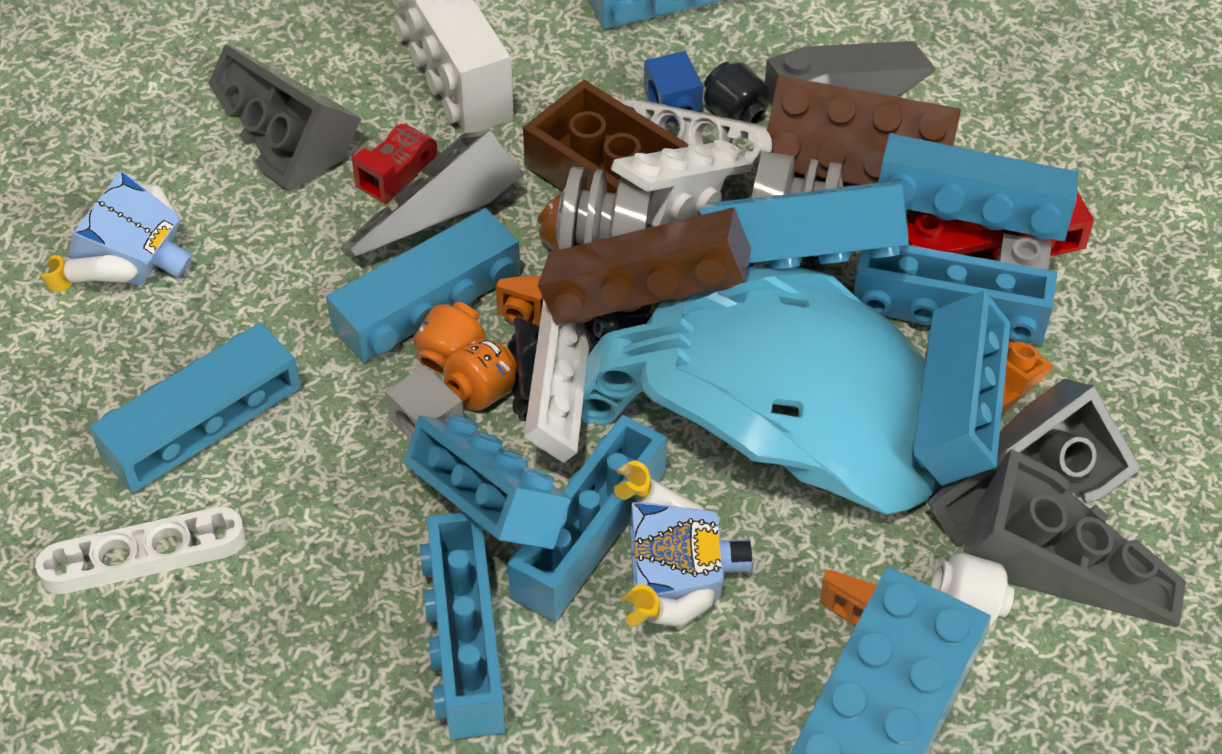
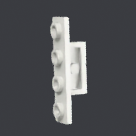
M714 140L713 143L690 144L685 148H665L661 152L649 154L636 153L631 157L614 159L611 170L646 192L654 191L648 206L646 220L648 224L654 227L701 215V207L709 203L721 201L722 195L720 190L726 176L750 172L754 163L739 155L740 150L735 145L723 140Z

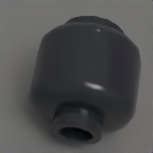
M729 61L723 62L707 76L704 82L706 88L704 102L717 116L755 124L766 113L767 107L764 104L768 98L769 88L746 63L734 62L731 64Z

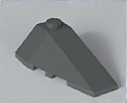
M914 41L805 46L767 59L765 84L769 88L767 101L772 106L778 75L896 97L904 95L934 73L935 66Z
M228 44L224 45L208 83L226 114L231 117H239L245 128L239 135L244 144L255 143L261 153L255 160L259 169L290 190L295 189L342 161L362 119L337 102Z
M1064 378L1025 406L1000 431L997 466L995 468L946 484L927 503L950 541L955 546L965 544L970 519L1006 453L1011 449L1060 473L1071 483L1067 490L1075 497H1081L1084 503L1103 498L1141 468L1095 386Z
M1013 449L1007 452L970 519L963 553L1003 565L1007 573L1008 583L1163 625L1178 627L1181 620L1186 581L1138 540L1127 541L1105 522L1109 515L1096 504L1092 508H1088L1067 490L1071 483L1060 473Z

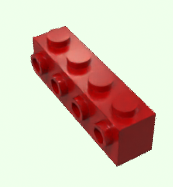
M1078 191L1065 241L1045 240L1052 242L1050 257L1086 249L1094 218ZM920 211L906 215L909 245L997 261L1004 233L1033 238L1026 233L1006 229H987L978 223L958 219L943 220L933 214Z

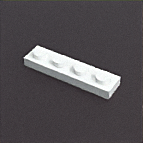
M543 299L524 437L539 449L546 451L564 463L574 456L578 450L589 345L582 323L574 321L556 326Z

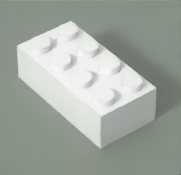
M392 0L398 15L393 16L396 34L400 41L407 40L409 42V51L417 68L423 66L426 70V80L432 94H440L443 98L444 112L450 123L457 122L463 133L481 131L514 120L511 57L474 0Z

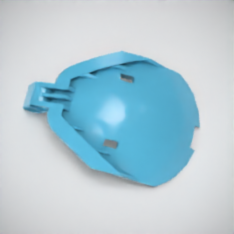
M769 264L747 268L745 282L739 283L724 291L713 289L691 294L676 302L663 301L654 311L647 324L606 333L587 357L581 421L584 423L594 424V420H597L596 424L599 425L612 423L626 405L643 391L653 402L700 425L737 449L750 460L783 465L800 482L828 490L886 515L906 511L925 502L941 486L927 469L922 468L918 464L913 454V441L916 438L919 416L918 405L921 402L924 380L923 369L926 366V359L890 320L862 303L832 275L798 267L770 269ZM772 405L796 407L799 410V415L794 417L771 413Z

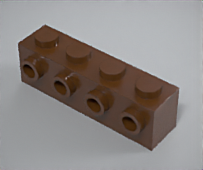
M735 207L549 252L537 286L556 326L574 321L585 323L604 314L617 311L632 312L643 305L665 300L676 302L691 294L713 289L716 291L730 289L739 283L745 282L751 247Z

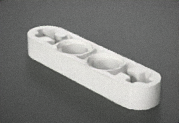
M626 100L622 102L664 129L669 117L674 116L680 125L677 137L689 145L703 144L702 133L709 124L716 128L718 133L717 140H723L732 144L733 138L748 139L754 143L753 151H748L744 147H736L740 150L739 155L753 162V166L759 165L762 151L771 152L772 150L770 134L764 127L757 124L648 101Z
M214 507L51 544L40 552L36 559L35 568L43 587L49 592L67 594L229 557L242 548L246 533L242 519L235 510L227 507ZM218 526H225L226 537L223 539H216L215 528ZM197 530L200 544L194 546L190 532ZM175 536L183 540L180 548L173 553L161 554L154 550L156 544L165 537ZM124 548L130 552L127 560L117 566H108L102 563L104 555L112 549ZM88 554L94 567L89 570L85 567L86 561L84 555ZM68 561L69 565L66 567V573L56 575L55 571L58 569V563Z

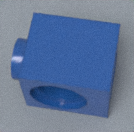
M686 51L644 60L643 90L649 102L702 113L703 84ZM671 116L666 121V124L675 121L678 122V120L674 116Z

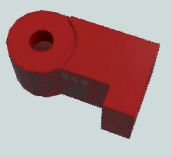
M406 123L397 125L389 133L386 140L372 151L363 147L351 157L355 187L386 205L404 186L410 184L418 177L421 170L435 158L438 146L436 140ZM375 177L379 179V188L372 183Z

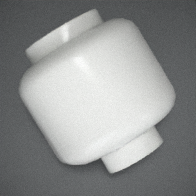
M959 552L953 555L948 562L944 560L939 562L930 585L943 593L990 614L989 627L993 625L998 616L1005 618L1008 615L1014 600V587L1008 585L1007 573L1003 565Z

